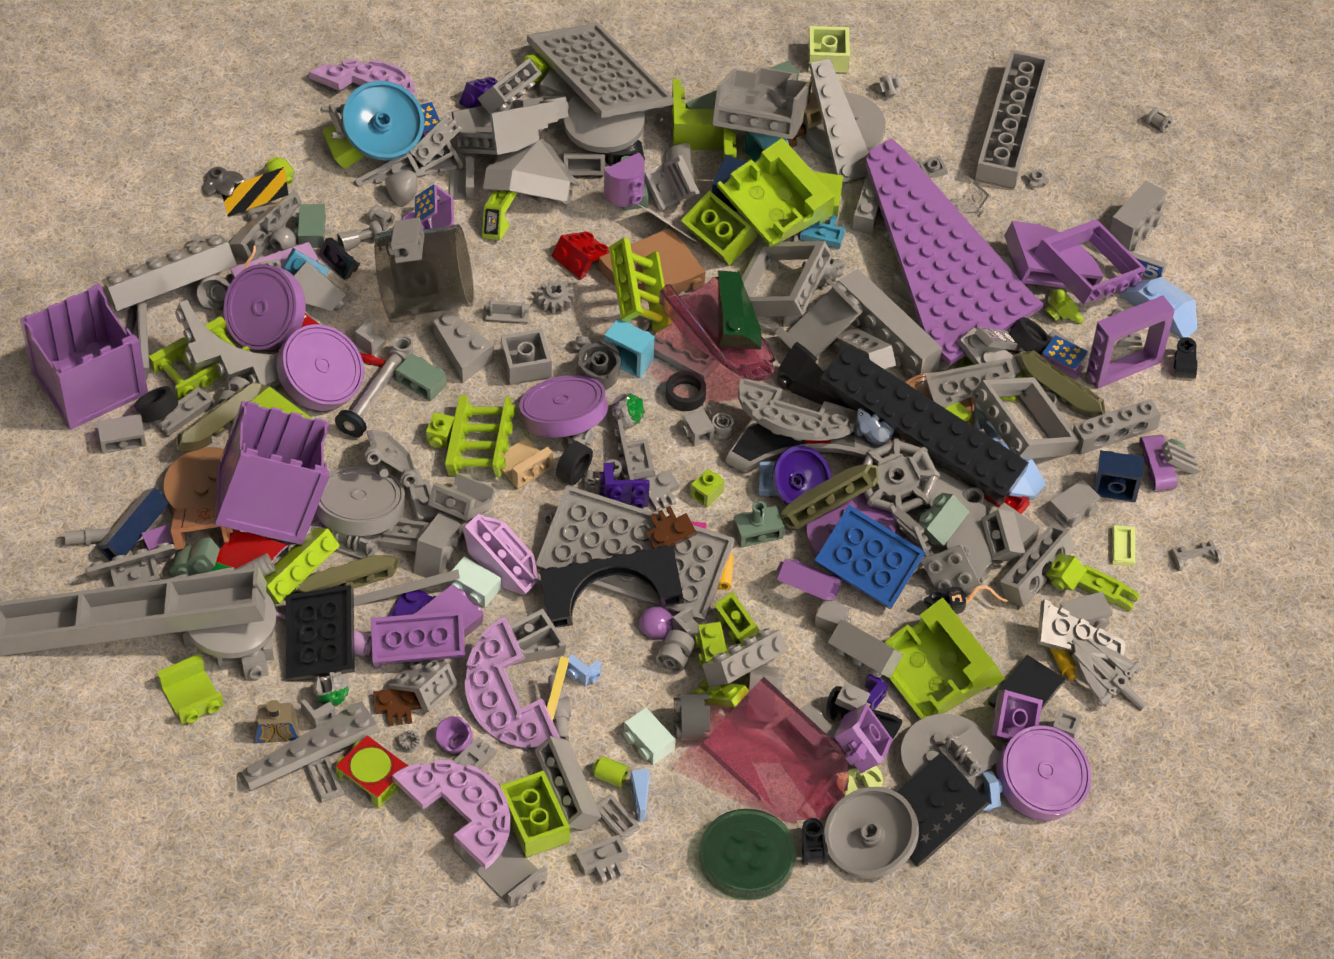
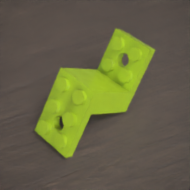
M673 79V105H671L673 146L690 143V150H722V162L726 155L737 158V149L733 146L736 144V132L732 131L731 128L712 125L714 109H686L685 102L681 101V99H685V87H681V79Z

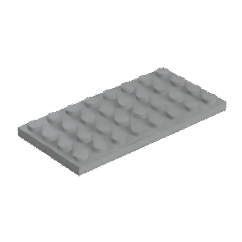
M598 23L527 34V42L600 118L627 115L631 112H643L648 109L673 105V97Z
M566 485L537 559L536 568L545 571L549 567L560 568L570 563H586L595 558L606 559L616 554L626 555L641 549L646 551L652 550L654 548L646 534L647 531L655 528L650 515L655 514L658 521L661 518L657 513ZM693 525L697 535L673 546L684 603L663 608L671 612L680 613L691 606L694 609L693 619L705 622L732 551L735 538ZM613 575L601 578L590 584L591 586L643 603L662 607L656 592L647 583L632 576Z

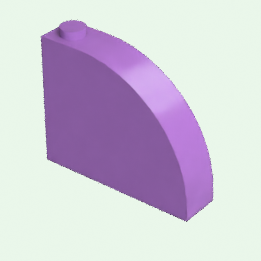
M1018 221L1011 222L1004 237L1018 277L1022 283L1067 288L1034 255L1042 239L1060 232L1038 224ZM1081 245L1059 252L1092 286L1101 282L1103 274L1098 264Z

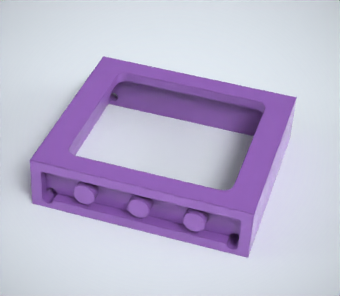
M1164 295L1097 322L1086 371V379L1090 384L1093 383L1099 389L1162 363L1175 309ZM1149 327L1143 350L1110 363L1115 341Z

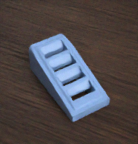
M649 769L633 770L630 774V786L639 822L644 821L646 817Z

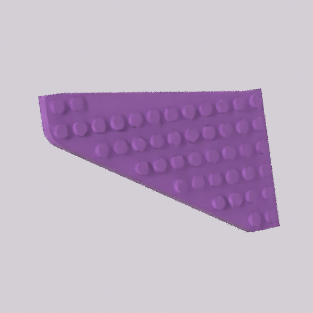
M893 138L868 152L866 168L920 327L942 347L941 358L949 366L966 356V353L956 341L971 328L985 327L1007 331L1020 318H1028L1042 309L1043 303L1022 283L912 157Z

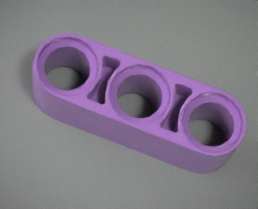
M1163 434L1144 436L1139 439V446L1144 452L1142 456L1144 457L1145 465H1148L1149 468L1147 472L1150 482H1153L1155 487L1153 491L1177 487V476L1174 466L1166 462L1162 450V444L1166 442Z

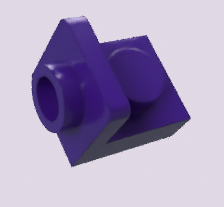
M868 674L865 688L868 689L866 692L870 693L867 702L871 704L870 709L875 710L886 697L888 685L881 678Z

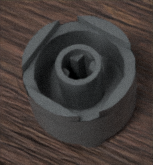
M606 341L585 344L578 355L577 375L598 380L605 390L612 387L617 382L620 372L621 359L618 349Z
M707 693L679 694L678 698H674V712L678 714V721H674V734L680 738V741L709 740V736L705 734V732H710L709 705H706V702H704L705 699H708Z

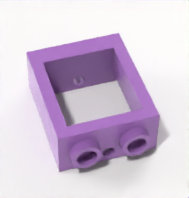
M796 559L781 561L776 571L778 581L824 600H835L843 580Z

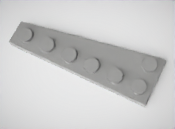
M830 59L810 63L809 68L835 174L844 175L843 182L866 177L868 173L866 158L869 151Z
M362 701L351 704L347 707V710L241 770L242 776L250 790L360 741L367 735L371 736L379 732L378 725Z

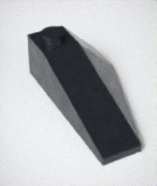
M799 342L794 343L778 368L777 381L780 387L821 405L825 401L853 409L820 387V377L826 369L823 371L817 365V358L813 353Z

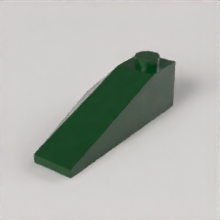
M718 270L719 347L761 350V327L740 273Z

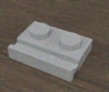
M401 519L395 526L384 531L383 538L379 539L378 542L383 548L416 552L417 540L430 523Z

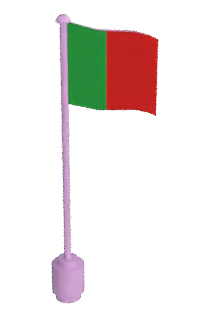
M237 530L230 536L229 542H225L219 550L215 566L211 571L231 567L236 569L266 553L273 562L288 545L253 533ZM276 612V617L286 620V615ZM354 629L355 654L363 657H372V636Z

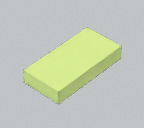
M1112 526L1113 565L1135 566V527Z

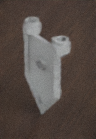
M368 430L367 436L370 447L364 452L365 461L370 465L377 464L380 476L384 478L389 475L386 465L388 463L402 472L400 476L403 485L406 487L415 486L419 480L410 453L388 432Z

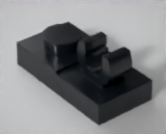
M332 237L325 239L319 256L344 280L350 278L352 272L358 270L360 263L355 261L354 257L350 256Z

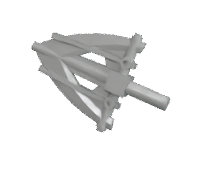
M1090 637L1087 641L1077 640L1076 638L1071 641L1074 644L1075 651L1072 657L1078 663L1088 686L1098 698V706L1104 705L1106 707L1110 702L1109 698H1114L1120 692L1140 710L1147 705L1128 686V683L1133 678L1132 674H1136L1141 670L1139 661L1132 662L1115 650L1097 644ZM1104 660L1108 661L1114 667V669L1110 667ZM1094 669L1104 678V680L1094 671Z

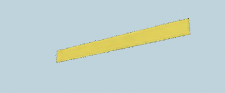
M562 656L560 657L547 706L552 720L570 659Z

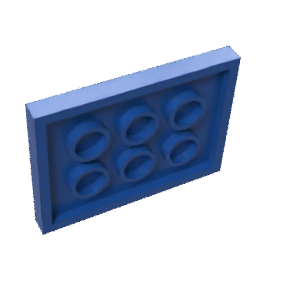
M848 505L815 558L814 563L891 610L926 552L851 505Z

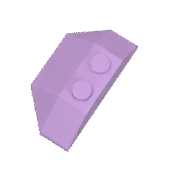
M478 514L463 527L468 553L480 566L501 578L502 588L525 595L539 581L534 554L504 521Z

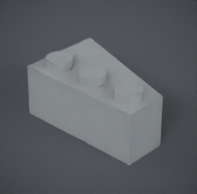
M447 310L433 321L434 336L445 355L449 358L451 365L458 373L462 383L494 360L493 344L452 311Z

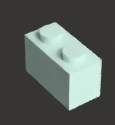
M465 556L452 570H459L460 579L449 581V587L453 584L457 589L463 590L469 601L473 604H480L486 607L501 590V578Z
M647 708L624 722V738L629 744L634 743L642 759H648L652 764H655L675 750V738Z

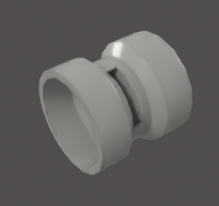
M721 412L712 418V424L715 428V440L727 441L732 437L734 420L730 414Z

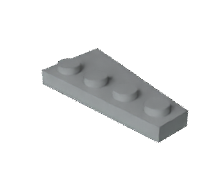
M1010 358L925 375L931 399L944 408L972 397L971 394L982 380L1015 378Z

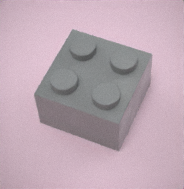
M542 328L500 336L501 355L510 384L552 377V360Z

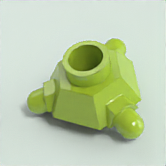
M1062 289L1050 292L1047 301L1048 307L1045 308V311L1055 322L1059 318H1068L1078 324L1084 321V317L1078 313V306Z

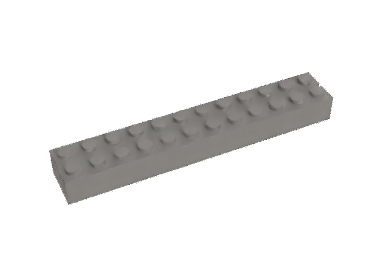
M259 567L3 601L0 602V656L264 621V600H266L267 582Z

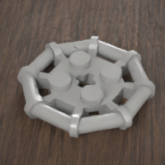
M894 439V441L873 450L869 449L866 452L867 456L863 465H872L873 462L878 464L879 480L876 484L879 490L873 493L872 488L864 492L868 501L867 504L870 507L874 506L891 512L888 506L890 502L881 500L883 495L889 499H895V507L899 506L904 512L923 504L927 505L930 502L929 498L936 481L940 478V473L936 471L928 455V449ZM900 450L913 454V457H903V454H900ZM894 451V454L890 456H887L883 459L880 457L884 454ZM920 460L926 469L925 471H920L917 462ZM895 472H898L899 475H904L901 477V480L893 479ZM921 479H926L927 482L922 492L918 489ZM911 494L917 497L903 504L901 502L902 498Z

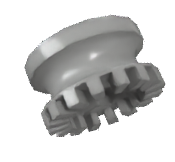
M407 730V732L401 733L399 736V747L402 751L412 753L419 748L420 738L416 732ZM407 738H411L414 741L411 746L405 743Z

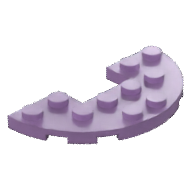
M358 59L342 60V64L331 66L328 63L309 71V79L335 90H342L352 82L363 85L373 81H389L406 88L415 97L414 82L410 80L409 74L400 67L383 61L370 60V63H359Z
M504 616L490 625L482 633V637L476 646L472 648L466 664L465 693L474 717L492 736L516 747L537 748L550 736L560 738L543 699H539L523 708L519 703L505 668L525 659L507 617Z
M434 760V763L410 765L392 775L393 781L423 810L442 796L469 822L454 834V840L485 870L499 857L510 833V812L502 789L488 774L469 764L464 766L455 764L453 760Z

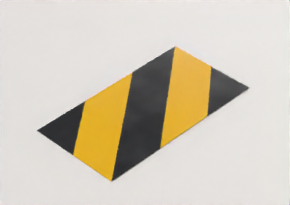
M285 167L235 184L232 196L222 194L227 216L230 217L287 196L289 192Z

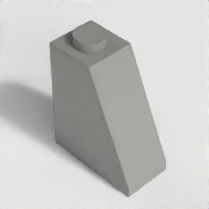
M306 261L294 275L303 289L306 304L332 311L334 308L339 309L345 303L344 296L346 293L309 261Z

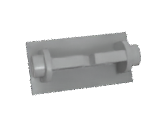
M491 299V301L486 302L485 320L528 323L530 306L525 304V302H510V304H506V301H493Z

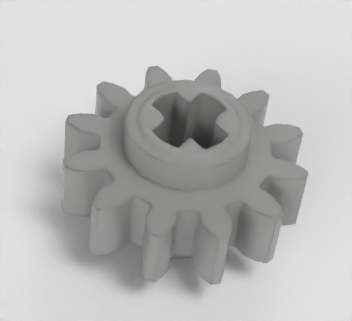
M548 279V285L541 283V289L537 290L538 305H544V311L551 308L553 314L556 312V309L563 313L564 307L570 309L571 302H574L573 287H568L567 281L561 284L560 279H557L554 283Z

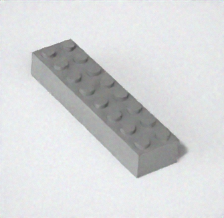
M1016 50L1010 51L979 157L975 180L1011 188L1016 187L1046 80L1050 58Z

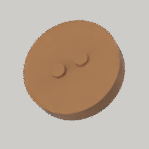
M206 447L190 451L172 463L166 472L163 487L165 499L169 502L168 508L173 515L176 509L216 503V473L224 449Z

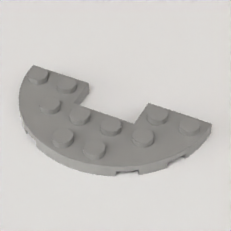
M743 377L740 379L738 387L740 405L754 421L771 430L774 434H782L798 441H821L841 438L855 432L857 425L856 410L824 401L820 411L816 412L779 401L783 390L781 388Z

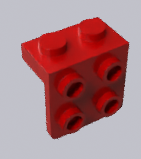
M584 231L561 235L551 256L578 279H583L586 277L592 262L599 261V257L610 252L608 246L597 241L592 233Z

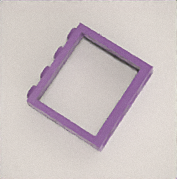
M1097 219L1042 239L1034 253L1083 305L1092 301L1096 302L1105 296L1109 297L1117 291L1122 292L1132 285H1138L1142 281L1141 277L1146 270ZM1090 241L1122 275L1092 286L1059 252Z

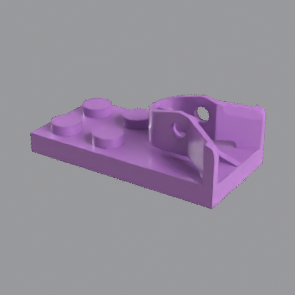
M462 610L371 618L372 660L376 669L381 668L383 664L466 657L464 614Z

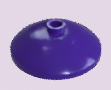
M795 446L785 450L777 458L773 468L774 488L779 498L786 505L803 493L832 478L831 470L824 457L816 450L806 446Z

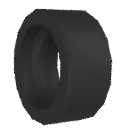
M1025 317L1020 318L1010 330L1014 341L1026 352L1034 350L1042 355L1051 342L1048 334L1037 323Z
M680 371L669 377L666 383V400L670 406L680 411H693L703 405L706 399V383L699 374L692 371ZM680 384H691L698 388L699 393L691 398H682L677 396L673 389Z
M163 386L141 396L135 402L134 408L138 414H141L142 422L149 423L170 414L178 406L179 402L171 388Z
M578 441L571 443L559 459L556 476L570 485L577 484L586 474L593 458L592 449Z

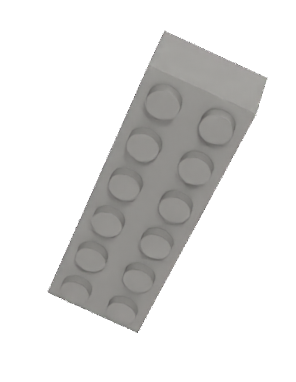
M213 234L205 238L206 241L200 243L196 241L185 245L186 248L182 250H170L165 253L166 256L161 258L157 256L149 258L145 264L140 266L138 264L126 267V271L119 274L118 272L107 274L102 283L111 305L119 311L236 266L237 264L229 242L221 235Z
M856 269L839 280L847 289L844 293L847 296L852 294L860 302L857 306L863 311L851 324L855 328L859 327L862 331L892 345L896 367H901L908 379L924 373L938 372L942 347L859 269Z

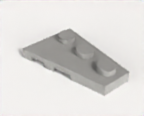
M974 327L956 341L974 365L1010 358L1015 376L1021 371L1015 356L1005 349L987 347L975 335L974 332L977 329Z

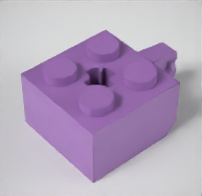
M867 703L845 714L834 736L839 748L843 749L846 753L845 759L850 765L856 767L860 773L880 764L885 759L893 740Z

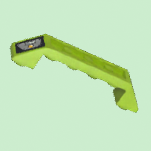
M494 190L484 206L483 239L501 240L510 227L505 212L517 195L516 192Z

